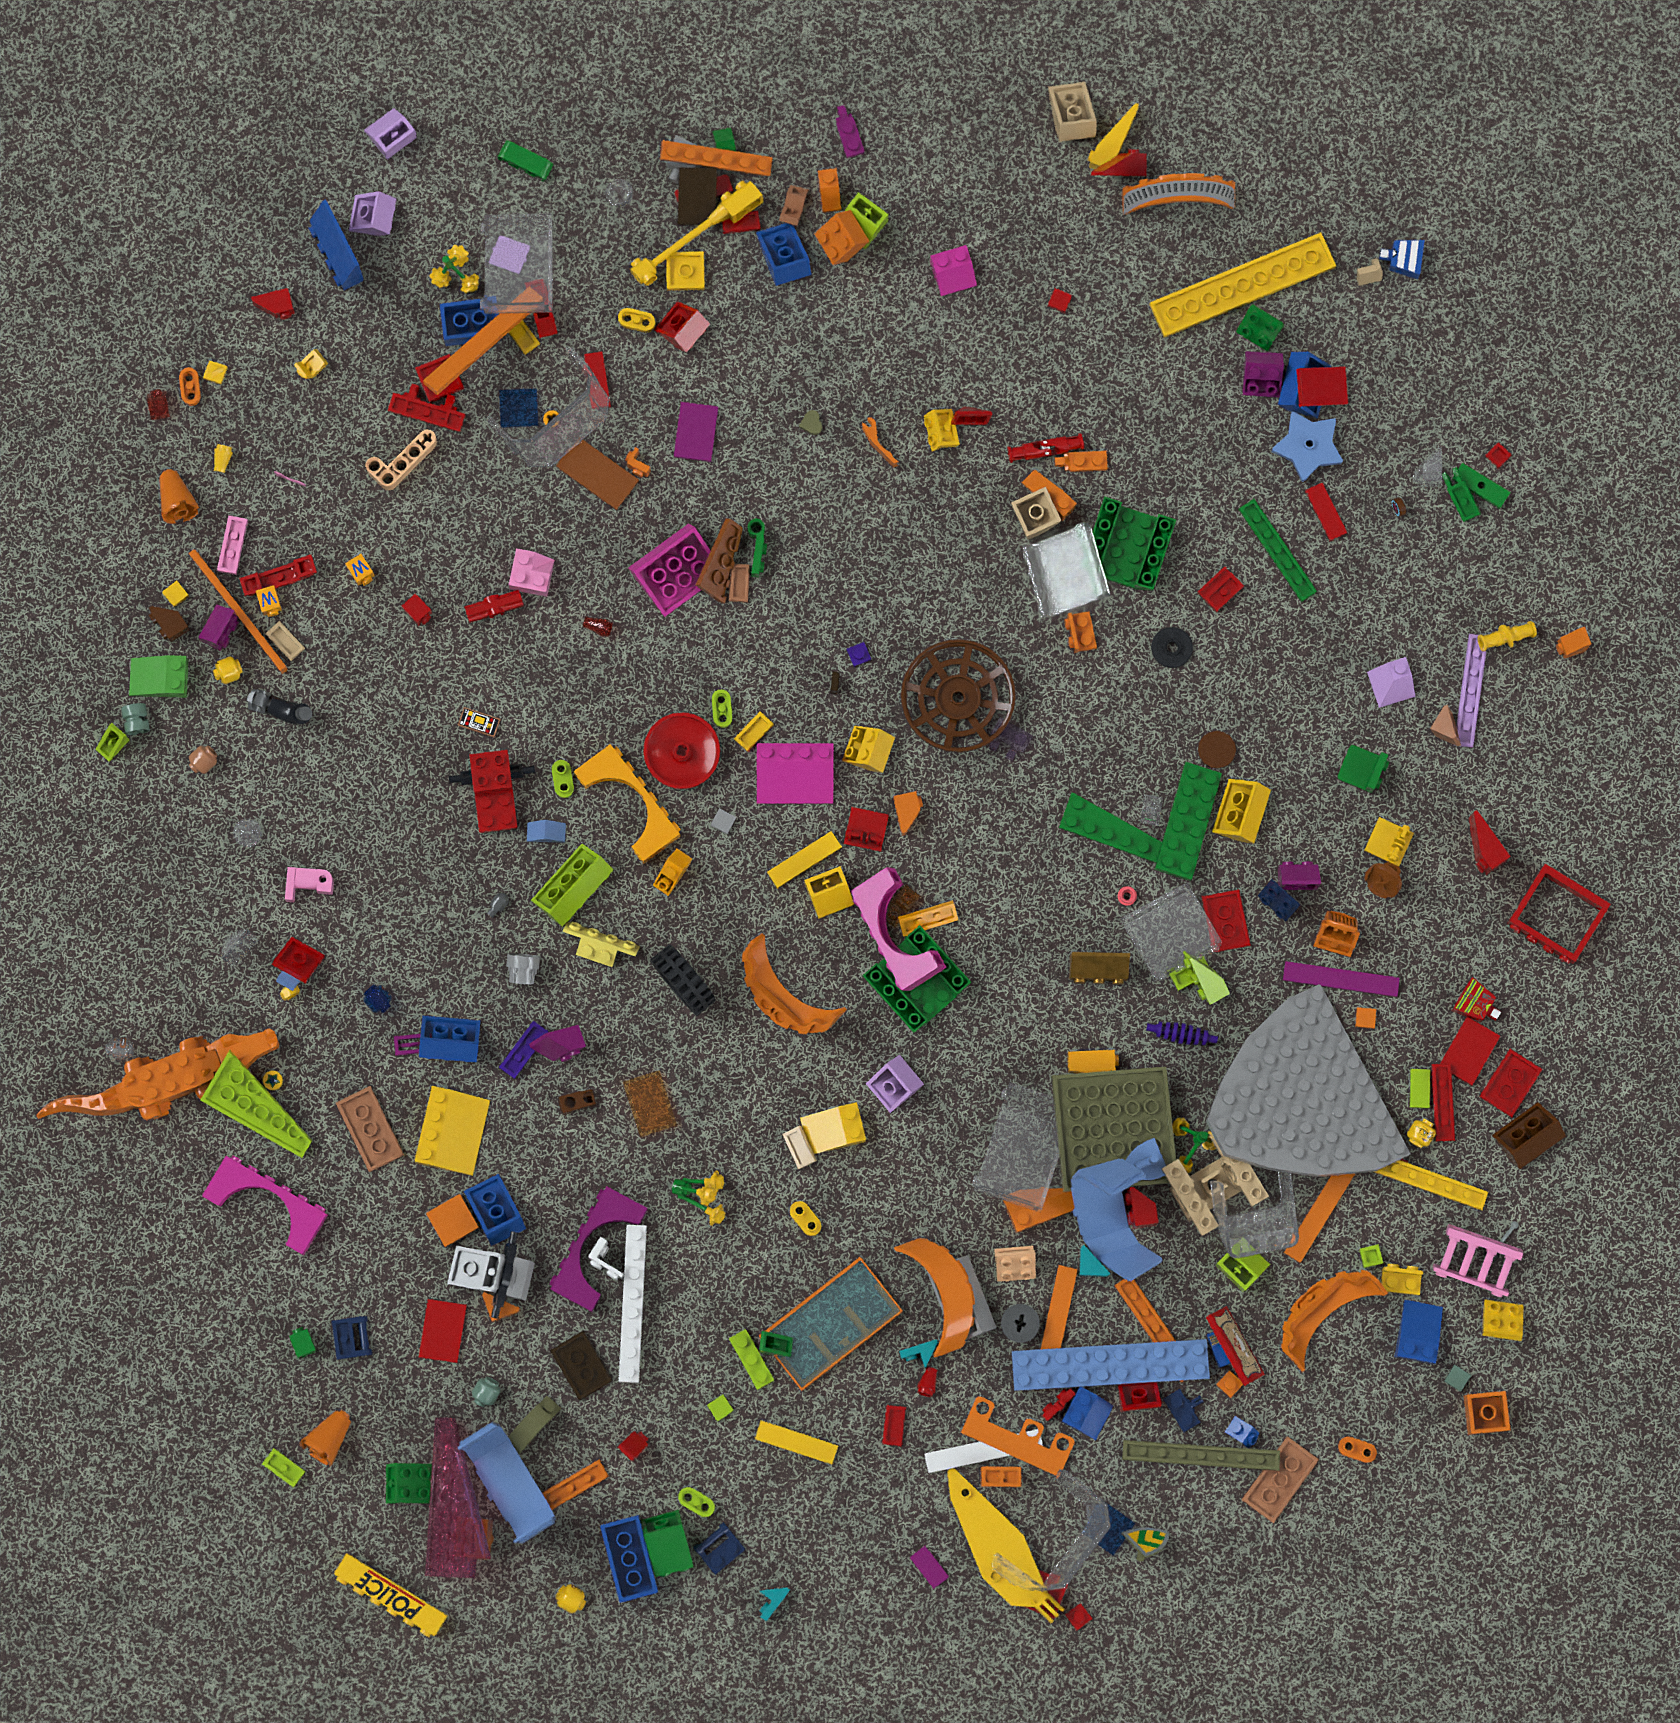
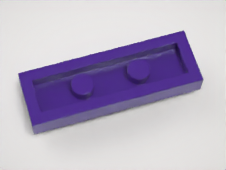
M532 1021L499 1068L513 1079H516L535 1053V1050L530 1048L529 1044L545 1033H548V1031Z

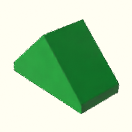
M731 128L713 131L717 149L736 151Z
M762 1331L759 1348L760 1354L791 1357L793 1338Z

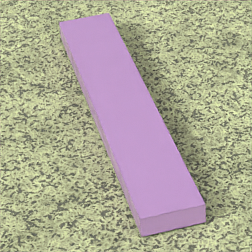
M1469 634L1456 724L1461 742L1460 746L1473 748L1486 657V651L1480 650L1477 641L1478 635Z

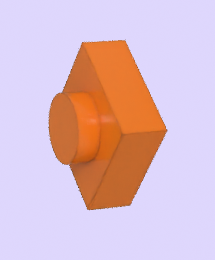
M1229 1370L1216 1385L1231 1398L1243 1384Z

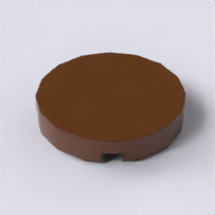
M1209 732L1199 742V758L1209 768H1225L1235 757V742L1225 732Z

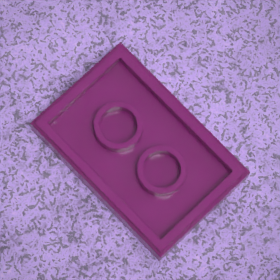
M681 402L674 458L711 462L718 406Z

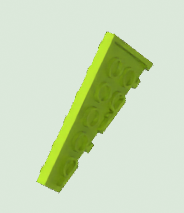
M229 1050L203 1094L201 1101L302 1158L312 1139L234 1053Z

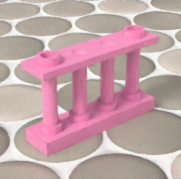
M1448 1224L1446 1234L1449 1235L1450 1241L1441 1266L1433 1265V1271L1436 1272V1275L1443 1278L1450 1276L1490 1290L1491 1294L1502 1297L1504 1295L1508 1297L1509 1291L1503 1287L1513 1261L1522 1259L1523 1250ZM1463 1240L1468 1242L1467 1245L1469 1246L1460 1271L1457 1272L1448 1267L1457 1242ZM1481 1246L1486 1248L1487 1254L1478 1278H1474L1466 1274L1476 1248ZM1498 1252L1504 1254L1506 1259L1498 1281L1494 1285L1486 1282L1485 1279L1494 1255H1497Z

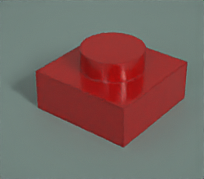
M1081 1603L1065 1614L1076 1631L1092 1620V1617Z

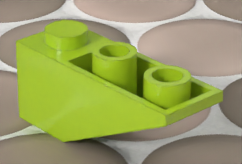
M1182 952L1185 957L1183 962L1186 968L1192 972L1190 978L1195 985H1198L1199 990H1197V993L1202 1001L1206 1000L1211 1005L1230 994L1224 979L1215 970L1188 952Z

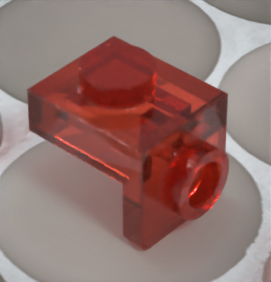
M155 389L147 394L151 420L170 417L166 391Z

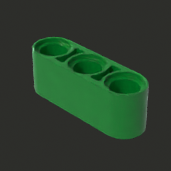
M505 141L497 156L500 161L504 160L508 162V165L516 169L520 168L534 178L542 179V182H545L553 167L551 161L511 141Z

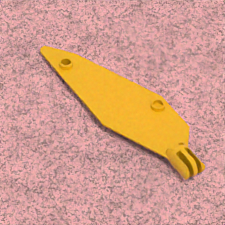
M950 1468L947 1472L950 1498L982 1578L1011 1606L1034 1607L1052 1624L1054 1620L1041 1607L1044 1605L1056 1618L1059 1614L1046 1601L1049 1599L1061 1612L1065 1609L1047 1592L1024 1535L956 1469ZM963 1490H969V1495L963 1496Z

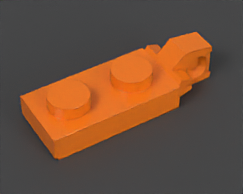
M1106 451L1065 453L1064 457H1056L1054 460L1055 467H1065V471L1069 472L1105 471L1108 469Z

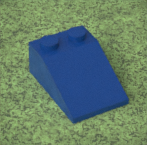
M785 223L756 232L768 269L776 286L811 275L808 255L793 224Z
M499 1174L464 1191L491 1246L509 1238L510 1231L519 1233L526 1229L522 1217Z
M1404 1300L1395 1351L1396 1358L1432 1365L1436 1364L1443 1307Z

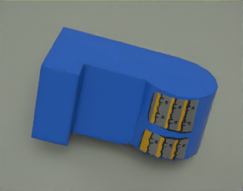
M1214 1332L1206 1334L1218 1368L1231 1364Z

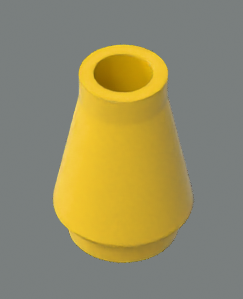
M217 444V448H214V471L225 473L233 454L231 452L232 447Z

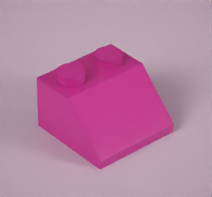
M967 245L930 256V264L941 296L977 286Z

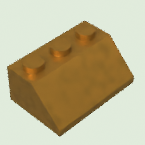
M1072 952L1070 955L1069 980H1074L1075 984H1084L1085 980H1092L1093 984H1104V981H1112V984L1115 985L1124 984V981H1127L1129 976L1130 953Z

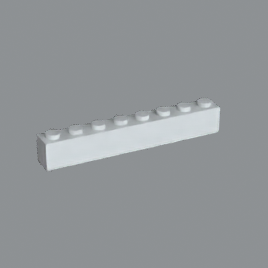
M627 1225L619 1383H639L646 1225Z

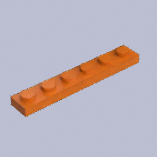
M665 140L661 144L660 160L761 176H770L772 157Z

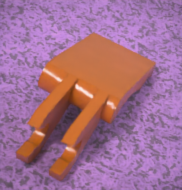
M867 417L871 427L862 422V429L867 439L893 468L897 467L899 461L893 458L892 453L884 449L878 442L875 420Z

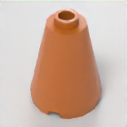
M172 469L163 471L159 477L163 521L169 524H176L175 521L184 518L183 522L193 519L198 514V503L177 471Z
M340 1410V1412L334 1411L300 1441V1446L304 1450L308 1448L311 1452L309 1455L319 1462L331 1466L351 1424L350 1416L343 1410Z

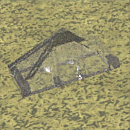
M246 928L231 933L224 938L221 958L235 969L259 939Z

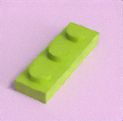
M746 1329L729 1338L757 1390L774 1381Z

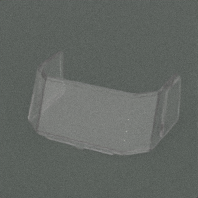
M566 346L565 350L571 362L587 378L586 391L532 438L512 439L490 414L487 415V421L493 432L514 455L518 454L529 467H552L607 419L609 397L599 384L589 365L572 347L569 349Z
M1059 1469L1055 1482L1086 1505L1088 1524L1042 1584H1038L1000 1554L996 1553L991 1564L993 1570L1015 1586L1019 1585L1023 1589L1035 1591L1065 1588L1110 1529L1108 1505L1066 1470Z

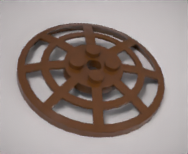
M961 639L936 643L920 653L906 671L901 689V703L904 716L915 734L925 743L937 749L956 753L977 750L995 740L1004 731L1012 717L1016 697L1012 675L1003 660L986 646ZM948 647H965L963 659H948L940 663L934 652ZM972 649L978 650L990 657L998 667L989 673L984 667L971 661ZM927 657L933 667L926 673L920 685L909 683L916 667ZM950 665H961L959 675H951L949 677L943 668ZM968 667L976 669L984 677L975 682L967 677ZM937 673L942 680L937 689L927 688L926 685L929 679ZM1002 673L1009 687V703L998 702V692L994 679ZM988 683L992 691V701L981 699L980 688ZM907 690L918 693V703L922 716L915 720H912L908 710ZM955 693H961L964 699L961 702H955L952 697ZM924 695L935 697L937 707L928 713L924 705ZM979 707L989 708L988 715L979 723L974 714ZM996 710L1007 711L1001 726L989 737L983 728L991 721ZM942 714L949 719L948 728L944 729L932 719ZM967 719L973 727L965 731H955L957 721ZM927 722L933 729L946 735L944 745L932 741L917 727ZM977 732L982 739V742L972 746L951 747L953 737H964Z

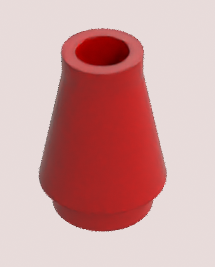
M926 1367L917 1385L918 1394L925 1397L933 1396L936 1390L937 1369Z

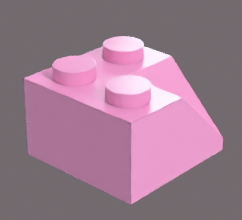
M516 548L509 581L510 590H519L520 592L547 597L555 560L536 552Z

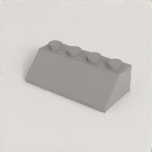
M966 1255L955 1260H959L969 1277V1283L972 1285L975 1299L972 1315L974 1323L973 1327H970L966 1338L968 1340L997 1327L969 1256ZM927 1272L943 1312L940 1293L931 1275Z

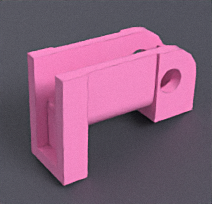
M288 867L285 892L286 902L295 901L296 889L317 890L318 894L333 895V877L327 870ZM322 878H326L324 883L320 882Z

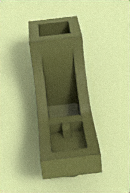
M548 1396L537 1404L508 1436L519 1455L561 1410Z

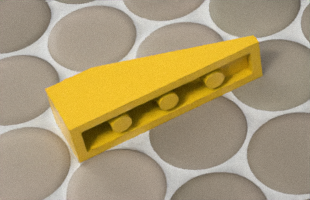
M1135 103L1102 139L1095 151L1091 150L1087 161H1090L1089 168L1095 170L1119 155L1138 111L1139 104Z

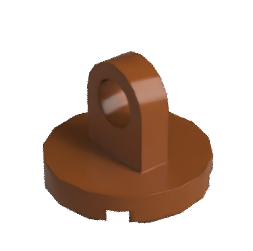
M1390 862L1373 864L1365 872L1364 879L1368 883V889L1381 898L1395 897L1402 886L1399 876L1401 870L1399 866Z

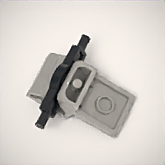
M510 1231L509 1241L505 1245L504 1254L456 1246L447 1282L449 1285L493 1294V1309L490 1317L499 1319L505 1297L526 1301L535 1264L532 1261L515 1257L517 1250L516 1241L519 1233Z

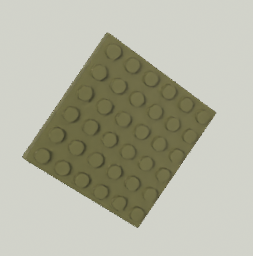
M1166 1067L1051 1076L1063 1192H1071L1072 1176L1079 1169L1116 1159L1126 1160L1128 1155L1138 1145L1155 1138L1166 1166L1176 1160ZM1166 1176L1153 1180H1139L1129 1187L1170 1183Z

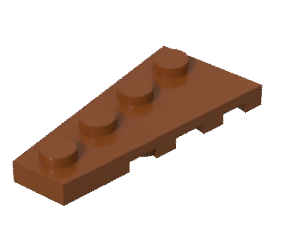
M728 518L725 519L695 586L723 604L726 601L724 596L726 588H729L730 580H728L730 570L734 568L735 564L733 560L734 553L738 551L743 530L740 525Z

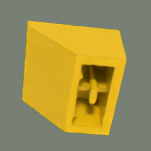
M854 726L842 761L869 771L883 773L895 737L881 729Z
M840 866L804 880L818 919L854 905Z

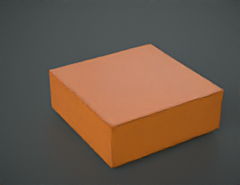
M1357 1007L1355 1027L1375 1029L1376 1009Z

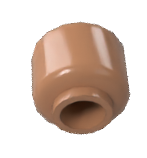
M201 745L189 755V766L195 773L205 774L217 764L216 757L218 755L210 746Z

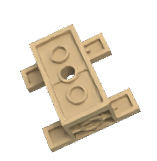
M1215 1138L1211 1140L1221 1157L1193 1175L1189 1176L1179 1159L1161 1169L1171 1185L1169 1190L1189 1222L1193 1221L1201 1236L1219 1226L1210 1209L1242 1191L1251 1207L1269 1197L1250 1164L1225 1157ZM1210 1180L1217 1182L1218 1188L1216 1190L1208 1188Z

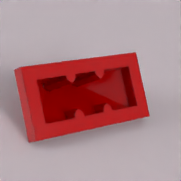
M964 406L955 412L951 425H987L992 416V411Z

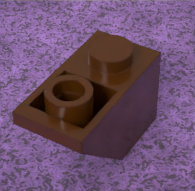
M154 606L148 608L151 612L148 616L154 625L156 623L160 625L162 629L159 632L164 640L168 638L170 642H173L190 631L178 611Z

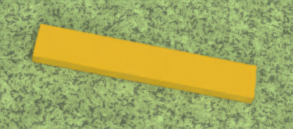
M1401 1160L1378 1171H1374L1377 1174L1479 1210H1483L1488 1192Z

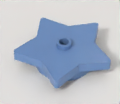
M1291 412L1288 435L1271 450L1272 453L1293 463L1302 482L1319 466L1338 465L1343 461L1332 442L1336 419L1312 422L1295 412ZM1306 442H1310L1313 446L1308 447Z

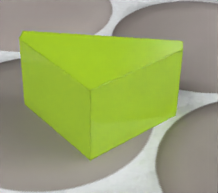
M111 723L95 750L110 762L126 745L129 739Z

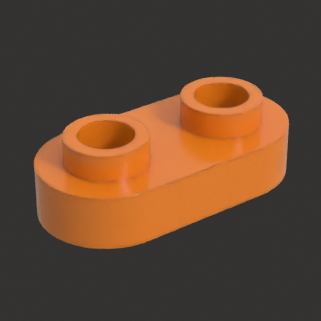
M190 367L184 368L179 374L181 398L186 405L194 406L201 399L199 376L195 369ZM190 375L193 377V379L191 381H187L186 377ZM189 394L195 395L193 399H188Z
M1344 1437L1338 1443L1339 1452L1346 1457L1364 1463L1372 1462L1376 1458V1448L1370 1443L1352 1437ZM1346 1443L1352 1445L1351 1450L1345 1448ZM1365 1449L1370 1450V1456L1364 1455Z

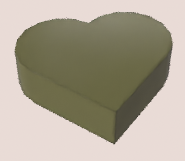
M814 410L808 411L801 421L799 428L812 435L820 434L822 424L819 421L818 412Z

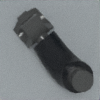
M256 688L252 689L251 693L248 694L246 701H248L249 710L264 714L266 708H268V714L295 725L305 724L312 717V710L304 703H294L276 696L270 699L271 693Z

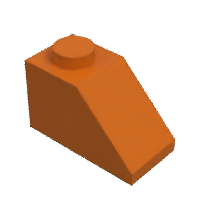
M837 168L818 170L822 212L840 211L841 203Z
M1585 626L1560 637L1556 648L1559 655H1563L1564 659L1585 652L1591 645Z
M916 791L896 795L893 798L902 836L907 834L920 813V807H923L921 796H917Z

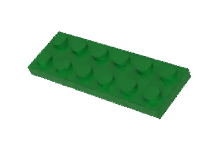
M1189 762L1184 763L1154 870L1188 881L1192 880L1222 773Z

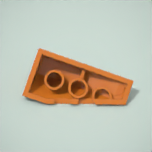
M1063 1188L1019 1190L1002 1197L1016 1233L1070 1213L1075 1209L1072 1192H1063Z

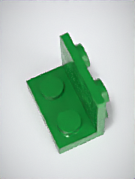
M386 1464L387 1504L432 1502V1464Z

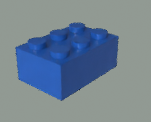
M496 297L440 304L445 346L465 344L498 315Z

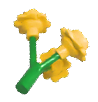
M453 245L452 249L447 251L449 256L442 258L445 264L444 269L442 267L432 269V273L429 275L432 279L431 283L439 288L443 286L448 287L452 278L447 270L452 269L463 281L461 291L465 294L468 292L473 293V291L478 289L480 277L476 274L471 276L463 275L455 267L457 265L462 267L464 263L469 261L467 257L469 252L462 245L459 247Z

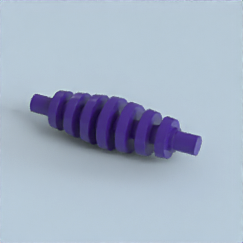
M1161 1021L1156 1025L1147 1023L1146 1031L1155 1032L1156 1037L1159 1038L1161 1034H1164L1163 1039L1165 1040L1168 1039V1035H1171L1172 1042H1175L1177 1036L1179 1037L1178 1044H1182L1184 1038H1187L1186 1045H1190L1191 1039L1194 1040L1193 1045H1198L1199 1041H1202V1046H1205L1208 1042L1217 1044L1218 1036L1209 1035L1208 1030L1205 1029L1203 1033H1200L1201 1028L1199 1027L1196 1028V1032H1193L1192 1025H1189L1187 1031L1185 1030L1186 1023H1182L1180 1029H1178V1022H1174L1173 1028L1170 1027V1022H1166L1165 1026H1162L1163 1022Z

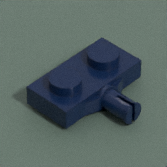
M1178 1389L1165 1397L1164 1401L1182 1431L1185 1432L1200 1423L1195 1414L1194 1407L1204 1401L1201 1399L1195 1403V1401L1201 1398L1200 1395L1189 1401L1185 1398L1182 1391Z

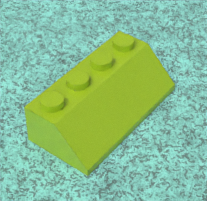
M581 844L531 901L563 927L602 882L609 877L613 869L601 856Z

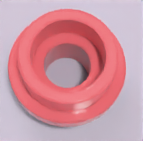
M1126 886L1119 890L1117 897L1122 905L1129 906L1136 901L1137 893L1132 887ZM1129 893L1131 898L1126 900L1123 895Z

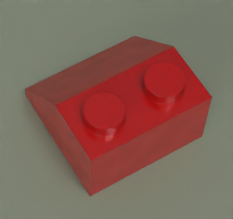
M677 301L654 330L676 348L687 352L694 346L697 339L705 333L710 323L697 309Z

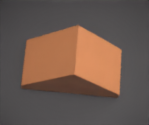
M1445 705L1430 729L1436 737L1460 746L1461 742L1453 713L1449 706Z

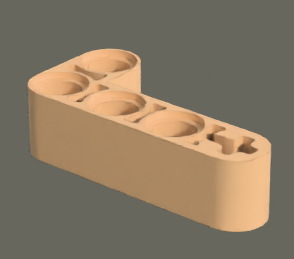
M423 430L388 466L377 457L369 458L365 465L368 474L385 490H393L436 447L437 439L435 433L431 430ZM424 438H428V439L431 438L432 441H431V442H428V441L425 442ZM413 450L420 452L417 457L410 456ZM401 463L407 465L404 470H398L397 466ZM373 464L380 465L377 471L370 470ZM386 477L393 478L390 484L384 483Z

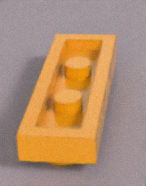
M952 900L900 916L898 920L903 937H905L919 925L924 930L957 921L958 916Z

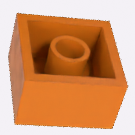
M851 210L836 213L814 234L833 265L847 262L869 242Z
M1506 1391L1463 1396L1468 1435L1510 1430Z

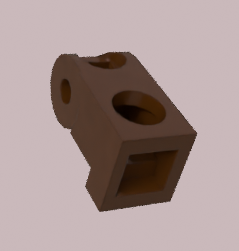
M593 1089L558 1097L562 1116L596 1105Z

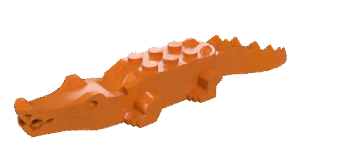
M270 1028L249 1036L227 1034L211 1044L207 1043L203 1036L188 1038L180 1042V1052L157 1061H153L149 1057H138L127 1061L124 1065L126 1075L121 1083L99 1094L68 1095L55 1099L37 1113V1118L41 1119L58 1112H78L100 1116L114 1115L138 1109L144 1120H155L170 1114V1101L193 1092L201 1099L229 1050L248 1069L258 1058L278 1049L279 1042L275 1031Z

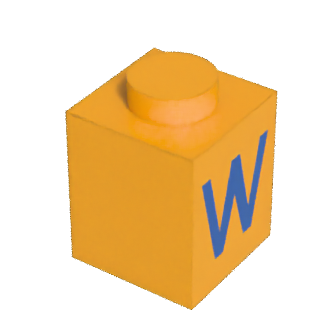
M362 554L345 563L358 586L361 584L365 586L372 582V577L375 575Z
M274 585L256 590L263 615L268 617L278 615V611H281L282 608Z

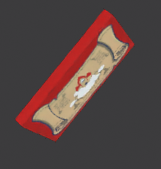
M1226 1306L1208 1315L1206 1319L1242 1384L1246 1386L1264 1376L1262 1368L1228 1307Z

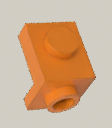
M635 447L633 451H629L626 457L627 467L632 469V473L638 477H648L651 468L636 460L639 449Z

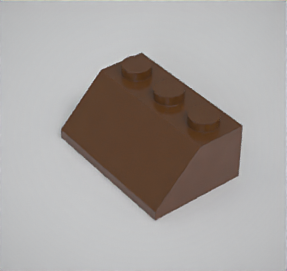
M1539 1102L1492 1135L1509 1160L1518 1169L1523 1168L1566 1137L1560 1122Z

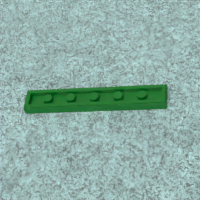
M1252 499L1238 508L1300 602L1317 593V590L1256 500Z

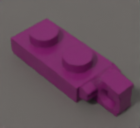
M844 105L838 106L839 117L835 118L836 127L846 158L864 154L865 151L854 117H852V114L847 115Z

